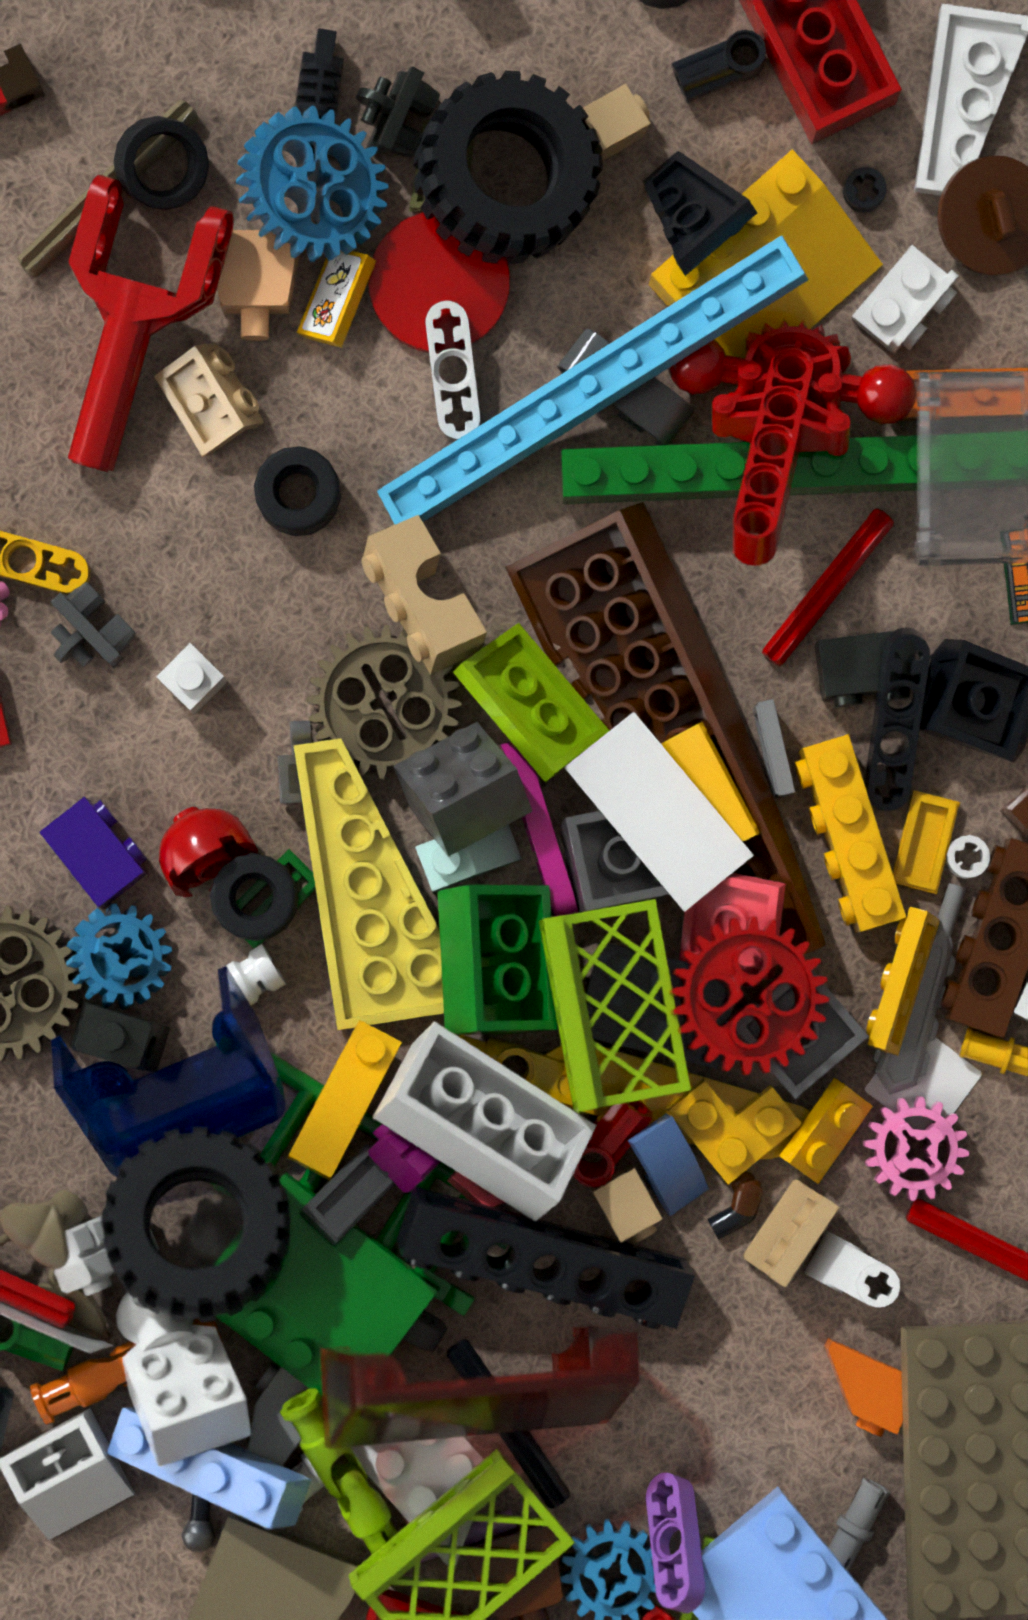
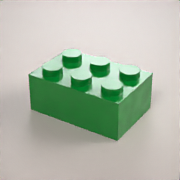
M465 885L437 891L445 1028L455 1035L528 1034L558 1030L539 926L540 920L551 918L550 885Z

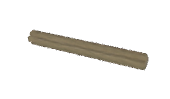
M182 99L178 100L162 116L183 122L190 128L198 120V115L193 107ZM167 135L152 136L141 144L136 152L134 162L138 178L177 141L174 137ZM114 164L102 175L117 179ZM89 188L18 256L17 260L20 266L32 277H38L74 242Z

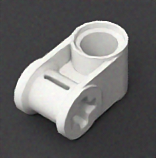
M827 1230L804 1272L840 1293L845 1292L876 1308L886 1307L893 1303L900 1291V1280L894 1270L866 1255L864 1250ZM880 1272H884L886 1274L884 1283L890 1286L886 1294L878 1292L874 1298L869 1297L870 1287L864 1284L865 1279L868 1275L877 1277Z

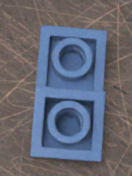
M667 1113L627 1140L647 1173L644 1175L669 1216H672L709 1189L690 1146L674 1118Z

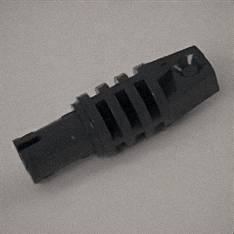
M318 28L314 53H302L295 106L301 112L302 117L309 107L315 106L319 119L330 109L334 110L336 118L344 58L334 57L337 31ZM310 144L314 154V146Z

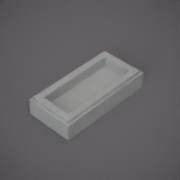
M774 699L758 702L752 710L772 795L776 799L790 796L795 793Z

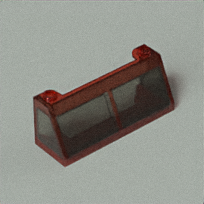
M602 1326L573 1327V1337L575 1338L572 1344L563 1352L552 1353V1372L404 1384V1373L401 1365L389 1355L359 1353L349 1350V1347L346 1346L320 1348L325 1447L333 1449L608 1423L640 1382L637 1332Z

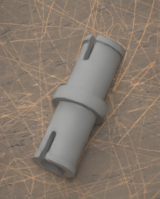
M863 1477L861 1485L846 1514L839 1515L836 1521L839 1528L829 1546L830 1550L848 1571H850L864 1542L871 1541L874 1535V1531L871 1528L887 1497L891 1494V1491L881 1484Z

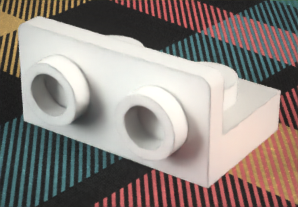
M911 245L852 315L851 320L892 354H895L902 345L910 350L928 329L921 322L933 309L940 315L958 293L951 286L959 275L952 269L947 274L916 247Z

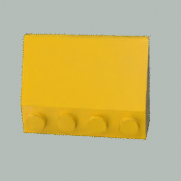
M793 149L742 193L743 196L750 200L757 214L744 224L737 234L728 238L686 276L676 263L673 255L650 276L649 286L669 307L779 236H783L809 280L717 337L715 340L721 345L728 356L745 358L747 354L745 340L748 337L749 331L761 335V330L765 323L776 329L780 328V324L785 319L789 326L798 327L804 319L807 328H813L883 265L825 184Z

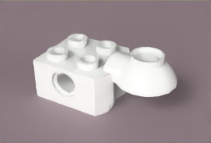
M127 1292L122 1297L116 1312L117 1328L126 1339L136 1345L122 1358L129 1395L157 1466L161 1467L251 1436L246 1399L216 1328L192 1325L194 1318H187L186 1322L172 1320L171 1315L163 1312L156 1314L145 1308L141 1300L137 1297L133 1298Z

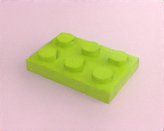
M519 622L462 662L453 671L455 676L544 782L555 776L610 731Z

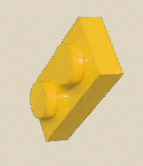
M834 1078L779 1157L819 1184L873 1106L848 1086Z

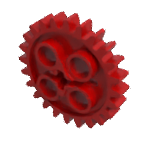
M752 916L747 922L746 929L742 930L738 920L732 918L729 919V933L727 934L715 924L710 927L713 941L709 942L700 935L694 938L696 946L700 950L698 954L686 950L682 952L681 956L690 964L689 968L675 969L673 971L676 977L684 981L683 987L670 990L671 995L683 998V1005L675 1007L671 1010V1013L673 1015H686L687 1022L681 1025L678 1032L679 1034L694 1032L696 1037L689 1046L691 1050L700 1048L703 1045L708 1048L704 1062L710 1063L718 1055L723 1056L722 1071L728 1072L733 1067L735 1061H739L742 1075H749L753 1062L756 1061L763 1074L770 1073V1058H774L781 1067H786L789 1065L786 1051L790 1050L798 1056L804 1055L805 1051L799 1040L801 1038L812 1041L816 1040L818 1036L809 1025L811 1022L818 1023L825 1022L826 1017L815 1011V1006L829 1002V997L816 993V987L824 984L828 979L824 976H813L811 971L818 966L821 960L820 958L805 960L803 954L810 945L808 941L795 947L791 944L794 929L786 930L781 936L776 935V920H770L764 930H759L757 917ZM745 948L755 949L762 957V968L756 975L747 974L739 965V956ZM774 966H781L782 972L756 994L755 999L759 1003L757 1007L754 1004L745 1005L725 1025H717L718 1017L743 997L744 994L740 989L741 985L746 988L758 984ZM710 980L719 981L727 990L726 1001L719 1008L711 1007L703 998L704 986ZM779 984L788 985L795 994L794 1005L786 1012L776 1008L772 1002V992ZM744 1016L753 1018L759 1025V1036L752 1044L743 1043L736 1035V1025Z

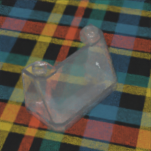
M1028 371L914 373L916 404L919 406V411H915V421H917V517H915V526L919 528V532H917L916 540H914V564L917 566L1028 563Z

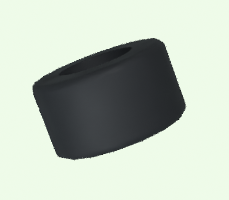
M302 446L283 448L270 455L258 469L254 483L255 500L266 522L277 531L292 536L311 535L326 527L336 515L341 500L338 475L330 461L316 450ZM300 473L307 475L316 485L315 499L304 509L287 507L280 499L279 489L281 483L292 474Z
M252 853L237 856L222 866L213 880L210 900L213 914L224 929L238 938L259 941L273 938L288 927L296 915L299 896L296 881L284 865L270 856ZM261 879L268 883L273 891L272 906L262 915H246L237 905V890L247 880Z

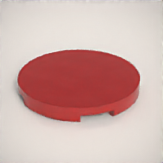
M420 213L394 226L377 246L372 257L376 260V263L368 280L372 306L380 322L394 338L408 347L429 353L426 331L427 313L438 302L453 301L459 304L468 316L472 345L493 330L506 308L510 290V274L506 257H501L496 264L482 261L483 252L474 250L470 256H467L457 250L461 243L452 235L445 241L436 232L440 225L436 217L426 219L424 213ZM449 308L441 309V317L433 319L434 328L442 329L445 344L435 342L436 353L448 348H465L464 339L454 342L453 327L461 325L460 316H452Z

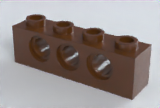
M1012 837L1005 840L1003 847L995 845L986 869V872L993 874L988 892L979 891L971 912V917L978 919L973 936L964 935L960 943L955 961L963 965L957 982L948 981L940 1003V1007L947 1009L944 1017L945 1020L996 1038L1005 1037L1028 969V843ZM1011 878L1022 881L1026 887L1027 895L1020 905L1011 904L1004 896V886ZM996 923L1004 924L1011 932V942L1002 951L995 949L988 939L989 930ZM981 968L990 970L996 978L995 989L987 996L979 994L973 986L974 974Z

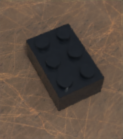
M608 943L597 960L620 975L635 952L630 948ZM640 956L625 979L646 994H649L659 979L657 967ZM666 957L672 989L683 987L684 981L676 977L673 971L675 969H688L690 964ZM592 965L586 994L601 1003L616 980L595 965ZM710 980L704 986L703 998L711 1007L719 1008L726 1001L727 990L719 981ZM621 984L606 1008L629 1023L644 999ZM659 989L654 999L663 1005L661 989ZM674 996L675 1006L683 1005V998ZM586 1001L590 1019L597 1008ZM649 1004L634 1027L657 1042L668 1027L666 1015ZM733 1006L718 1017L716 1021L718 1026H723L730 1020ZM601 1013L591 1028L593 1039L615 1044L625 1029L604 1013ZM677 1015L679 1027H681V1025L687 1022L686 1015ZM693 1031L681 1033L686 1062L718 1069L721 1059L720 1055L710 1063L704 1062L708 1048L703 1045L700 1048L691 1050L689 1046L696 1035ZM631 1032L621 1045L649 1053L653 1049V1047ZM668 1037L662 1047L672 1053L670 1037Z

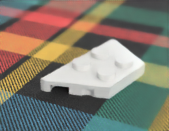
M429 1397L338 1422V1425L364 1467L366 1474L409 1523L484 1460ZM467 1520L458 1528L457 1546H464L473 1521ZM451 1535L439 1545H450ZM436 1553L448 1566L449 1554ZM456 1554L455 1566L458 1563L460 1554Z

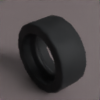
M162 116L140 119L127 128L116 145L113 160L116 178L120 181L124 191L141 204L161 210L182 207L194 199L206 183L209 169L207 149L197 132L183 122ZM157 135L172 136L181 142L188 158L187 171L181 182L172 189L164 191L151 190L142 184L136 175L134 165L136 152L141 144L150 137Z

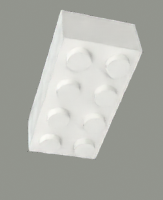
M435 1021L412 1043L373 1116L378 1122L534 1221H537L559 1203L596 1127L592 1122Z

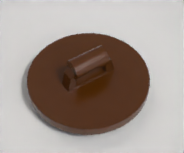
M1006 156L977 158L960 167L945 185L938 205L939 232L950 255L963 267L978 274L1003 275L1017 271L1028 264V166L1024 163Z

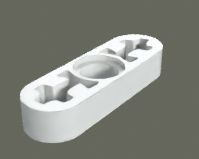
M441 301L433 305L426 316V331L437 419L440 429L447 436L460 439L477 428L480 423L469 322L465 310L459 304L453 301ZM449 308L452 316H460L461 325L453 327L454 342L464 339V350L448 348L439 353L435 352V342L445 344L442 329L434 328L433 319L441 317V309ZM458 356L466 363L467 373L461 382L450 384L440 377L439 365L444 358ZM469 386L471 397L461 396L463 410L467 412L472 411L473 417L472 420L465 422L464 430L456 431L454 423H446L445 414H450L453 411L452 397L442 400L440 392L441 390L456 392Z

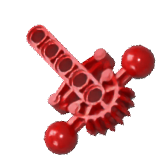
M783 319L780 328L776 329L765 323L761 330V335L749 331L748 337L745 340V349L747 351L745 358L726 355L724 349L714 339L668 368L670 377L677 387L693 395L706 394L719 387L721 382L737 384L735 392L720 394L713 399L712 431L718 437L732 436L751 443L733 523V552L739 561L749 566L766 564L773 559L776 553L799 452L827 451L831 455L840 456L848 451L851 420L848 415L840 410L841 401L857 403L860 411L871 421L879 424H894L908 416L917 399L913 378L905 369L893 364L876 365L865 371L863 376L843 374L851 364L849 347L840 346L837 334L825 337L822 324L813 330L808 329L804 319L798 327L789 326L786 320Z

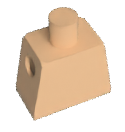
M233 230L217 287L220 306L223 314H241V339L248 341L268 340L269 314L290 313L300 255L295 259L292 258L290 252L291 244L287 242L278 250H275L274 241L276 235L272 232L264 237H260L258 235L260 230Z

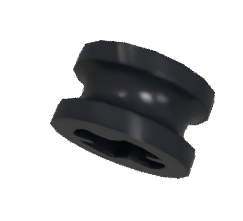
M860 167L853 170L847 177L843 187V197L846 204L852 210L860 213L871 212L877 209L887 191L886 181L879 171L871 167ZM865 178L874 182L872 191L877 196L873 200L869 196L866 197L865 201L858 200L855 197L858 189L852 184L858 179L860 184L863 183Z

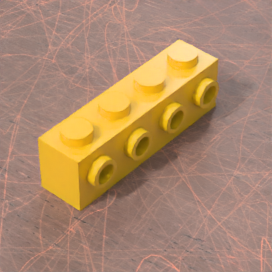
M849 734L802 748L798 752L801 760L794 762L802 789L810 788L815 806L809 807V814L816 834L824 833L829 848L828 852L823 853V858L830 879H838L844 897L837 899L845 926L853 925L855 933H859L907 918Z

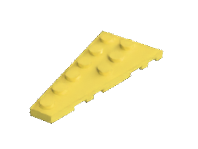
M342 739L294 745L337 1030L355 1028L359 1020L369 1025L444 1014L440 930Z

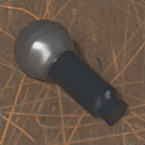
M193 1493L190 1520L187 1521L181 1537L187 1549L194 1552H203L212 1546L215 1539L211 1522H209L211 1502Z

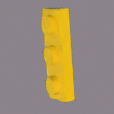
M910 907L907 918L899 921L895 933V944L898 947L893 963L886 965L881 978V990L884 991L879 1008H875L872 1011L867 1023L866 1032L870 1036L867 1045L899 1056L940 922L939 918L928 911Z

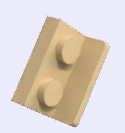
M216 343L195 345L154 376L202 457L212 455L245 430L257 428L264 423L258 412L259 404L257 399L247 388L242 386L234 372L235 365L231 356Z
M797 1179L792 1180L743 1253V1258L786 1288L839 1209V1206L818 1194Z

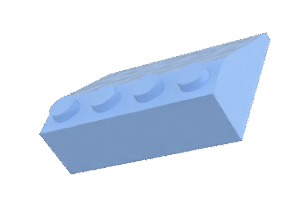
M778 1486L701 1550L705 1594L699 1607L692 1611L699 1620H888Z

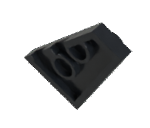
M680 151L674 153L643 180L655 212L664 227L663 231L666 239L673 249L676 263L685 276L728 238L737 234L744 224L757 214L748 198Z

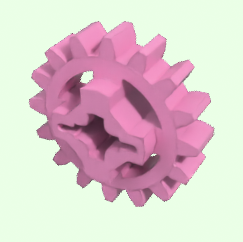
M916 1096L914 1106L909 1108L906 1100L899 1098L897 1099L898 1111L893 1113L886 1107L880 1109L881 1115L885 1119L882 1124L869 1122L868 1127L876 1133L875 1139L863 1141V1146L874 1149V1156L865 1160L866 1166H878L880 1168V1171L874 1178L876 1183L880 1184L888 1179L891 1181L889 1187L890 1194L896 1196L904 1187L906 1188L907 1199L910 1201L916 1200L918 1190H923L928 1199H934V1186L939 1184L944 1189L950 1190L952 1185L947 1178L950 1173L963 1175L964 1170L956 1164L957 1157L969 1156V1151L958 1148L957 1141L964 1139L967 1136V1132L964 1130L954 1131L951 1127L958 1119L955 1113L945 1117L940 1115L943 1103L936 1101L930 1109H926L924 1097ZM923 1116L933 1122L924 1129H913L904 1118ZM890 1131L895 1138L894 1154L886 1160L885 1141ZM902 1132L915 1140H926L927 1143L923 1146L922 1150L930 1166L926 1161H922L917 1157L907 1158L906 1153L910 1150V1146L907 1143L908 1139ZM946 1138L947 1154L942 1165L937 1159L938 1145ZM909 1168H918L928 1178L911 1181L899 1175Z

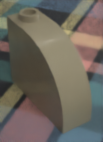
M231 1511L188 1620H337L345 1611L355 1593V1590L351 1587L348 1575L363 1562L279 1529H268Z

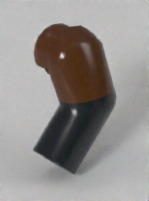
M743 1172L730 1183L734 1191L731 1206L707 1219L718 1240L751 1223L756 1218L763 1195V1188L761 1182L756 1180L751 1172Z

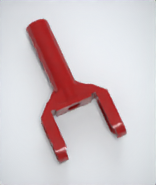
M97 175L87 192L69 264L83 291L94 300L105 324L68 459L82 466L108 472L114 471L151 335L171 323L185 321L213 304L232 237L234 216L230 210L210 206L204 216L196 222L177 293L105 273L124 203L121 196L122 188L120 181L107 176Z

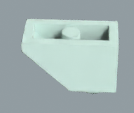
M509 824L449 857L435 839L415 846L433 893L522 859Z

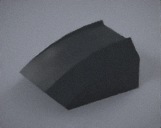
M944 639L930 656L931 662L928 669L920 731L1014 763L1025 749L1028 740V666L965 640Z

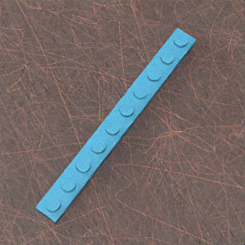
M781 235L377 490V493L394 524H398L416 515H419L422 522H424L809 279Z

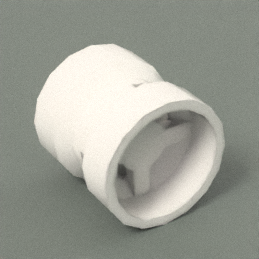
M263 944L250 950L247 959L241 962L232 961L221 968L224 977L244 1009L256 1003L259 995L264 991L274 992L286 985L284 978L278 968L276 969L273 965L272 958Z

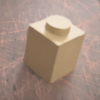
M626 84L583 107L589 116L583 124L587 130L591 128L596 129L600 141L593 150L594 154L602 155L603 161L643 138L651 124L649 122L650 113L645 102L638 94L633 95Z
M632 1164L615 1172L606 1184L599 1187H590L620 1243L629 1238L631 1243L634 1244L657 1231L654 1224L663 1219Z

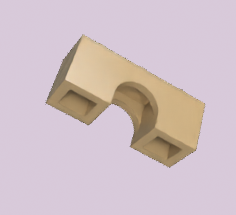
M416 515L368 536L361 561L368 579L372 583L377 582L385 595L384 603L389 616L394 622L400 621L408 635L407 644L411 654L416 661L424 662L431 675L465 660L481 650L487 631L465 593L448 600H436L428 597L420 590L417 583L435 575L441 552L420 516Z

